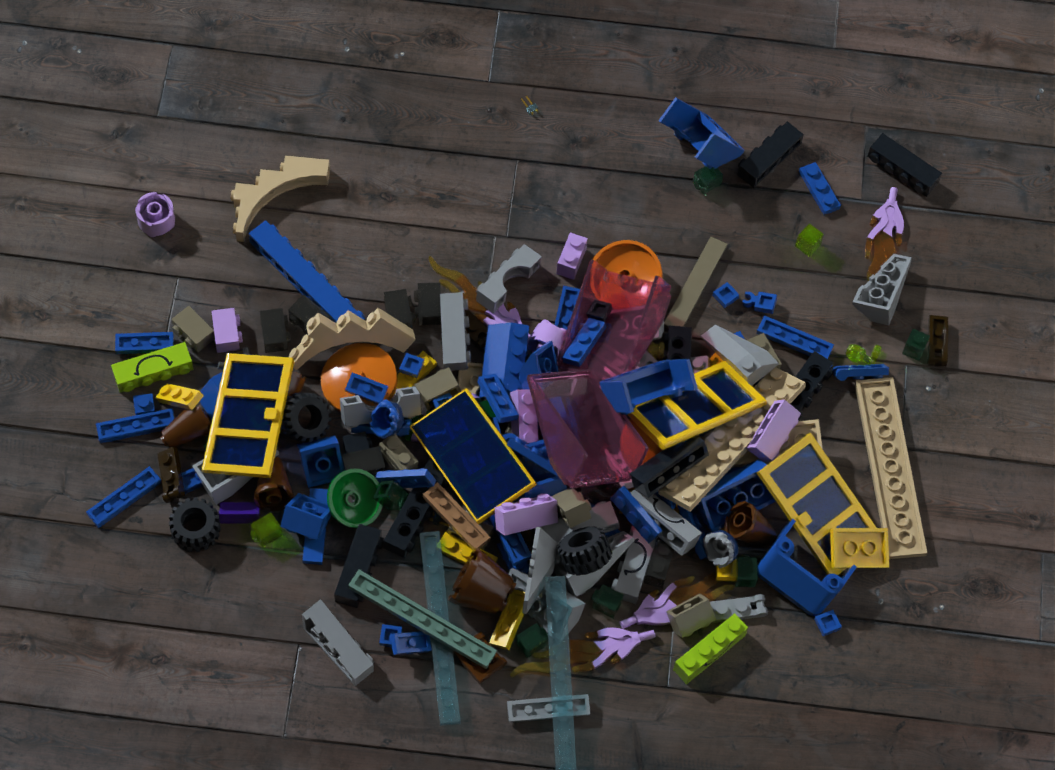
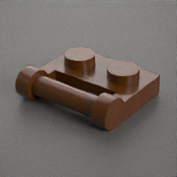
M482 632L474 636L475 638L479 639L485 644L491 646L486 641V636ZM454 651L455 657L479 684L507 664L504 657L501 658L496 653L492 659L495 663L489 664L487 669Z

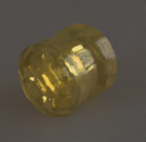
M649 341L648 353L659 361H663L664 342L657 344Z

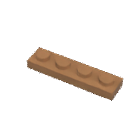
M438 482L423 494V498L472 549L475 547L480 549L490 541V536Z

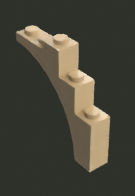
M285 156L284 163L281 162L280 171L261 169L260 176H256L255 185L236 183L235 190L231 191V201H234L235 217L238 218L237 223L233 225V234H236L237 241H245L247 230L253 218L273 198L298 187L328 185L329 160Z
M380 308L370 313L366 321L349 310L338 318L337 323L317 313L307 323L308 335L306 334L302 338L301 343L291 350L289 357L294 359L293 368L298 370L307 360L334 346L353 342H371L390 346L404 353L416 338L413 329Z

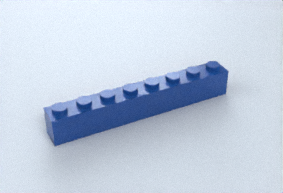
M265 220L249 232L250 243L320 314L337 323L338 318L349 310L365 320L363 313L359 310L356 311L348 298L344 299L340 295L338 288L334 285L331 286L325 275L319 274L313 263L307 262L300 250L294 249L288 238L282 237L273 224L270 225Z

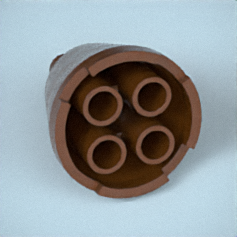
M475 547L471 552L473 558L468 559L464 563L452 587L454 594L449 595L448 601L455 605L496 614L497 612H502L507 604L505 600L507 594H512L515 589L516 583L513 582L514 578L486 553Z

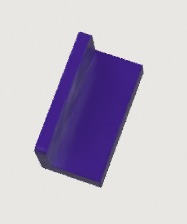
M220 502V511H218L220 524L259 523L260 508L256 506L255 502Z

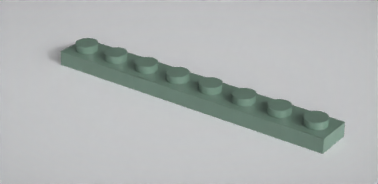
M361 570L357 571L348 585L350 590L487 669L497 653L496 649Z

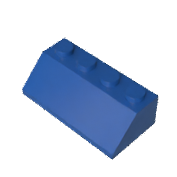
M512 322L488 325L482 376L497 374L510 398V392L522 390V385L519 382V372L525 364L529 325ZM480 388L479 397L481 399H486L485 395L483 394Z
M757 459L723 476L696 505L710 532L724 527L726 516L729 517L732 512L730 509L739 502L751 503L757 510L776 502L757 475V472L767 465L766 463ZM726 496V498H727L730 502H732L734 505L731 506L730 503H729L726 499H724L723 497Z

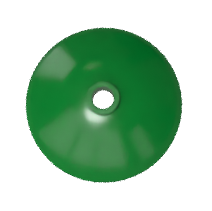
M349 469L339 473L330 483L327 492V503L331 514L339 523L350 528H358L359 524L367 526L379 516L383 506V492L379 482L372 474L362 469ZM349 496L352 497L351 503L348 501Z

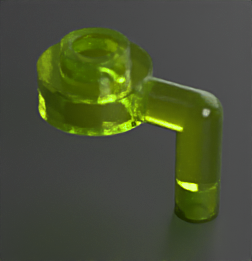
M850 344L846 350V356L852 362L863 361L867 364H875L882 347L875 345L871 355L868 356L864 348L859 345Z

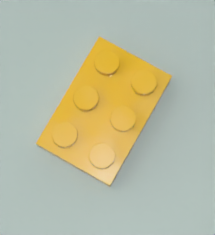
M888 528L830 529L831 568H850L853 565L857 566L856 568H889Z

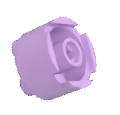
M151 192L143 195L138 200L135 209L138 225L148 236L156 237L163 235L175 226L173 204L168 196Z
M542 320L528 338L527 351L530 349L533 353L548 341H552L558 363L570 344L569 333L566 329L559 328L548 320Z

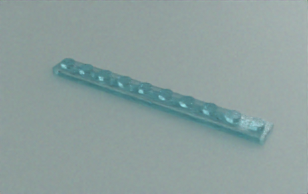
M439 531L420 533L427 609L449 622ZM431 637L440 726L460 724L453 650Z
M565 576L545 577L555 770H576Z

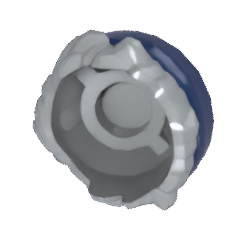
M716 530L703 538L707 558L713 562V565L722 568L731 564L736 559L738 544L736 539L728 532Z

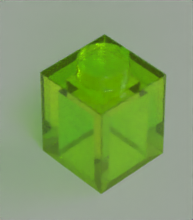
M809 223L798 235L795 247L810 257L821 245L824 234Z
M271 512L251 524L252 532H250V535L254 542H259L262 547L282 536V528Z

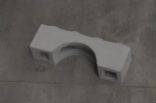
M525 244L520 249L517 248L508 261L504 260L500 268L496 272H492L485 283H481L478 286L476 301L494 313L506 300L507 291L503 284L513 277L529 279L540 268L542 256Z
M413 386L396 389L390 401L400 405L404 418H414L417 415H421L420 393L417 388ZM359 395L340 398L341 420L345 427L350 428L358 427L361 424H370L372 421L371 414L377 406L365 404Z

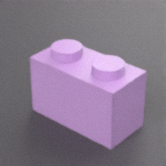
M573 233L569 234L557 263L556 274L575 279L587 248L588 238Z
M234 308L213 310L212 319L217 353L240 350L239 343H242L243 339L242 332L237 331V326H241L239 314L235 315Z

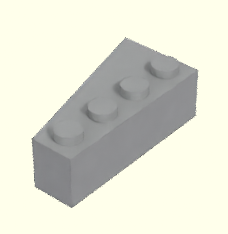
M321 599L302 614L303 629L354 686L374 672V661L371 656L361 650L359 643L352 639L347 630L339 623Z

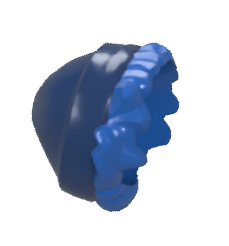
M387 399L380 402L371 414V430L376 436L381 438L396 435L404 423V415L400 405Z

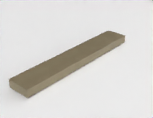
M713 237L709 238L664 322L665 328L669 329V325L685 326L727 248V243Z

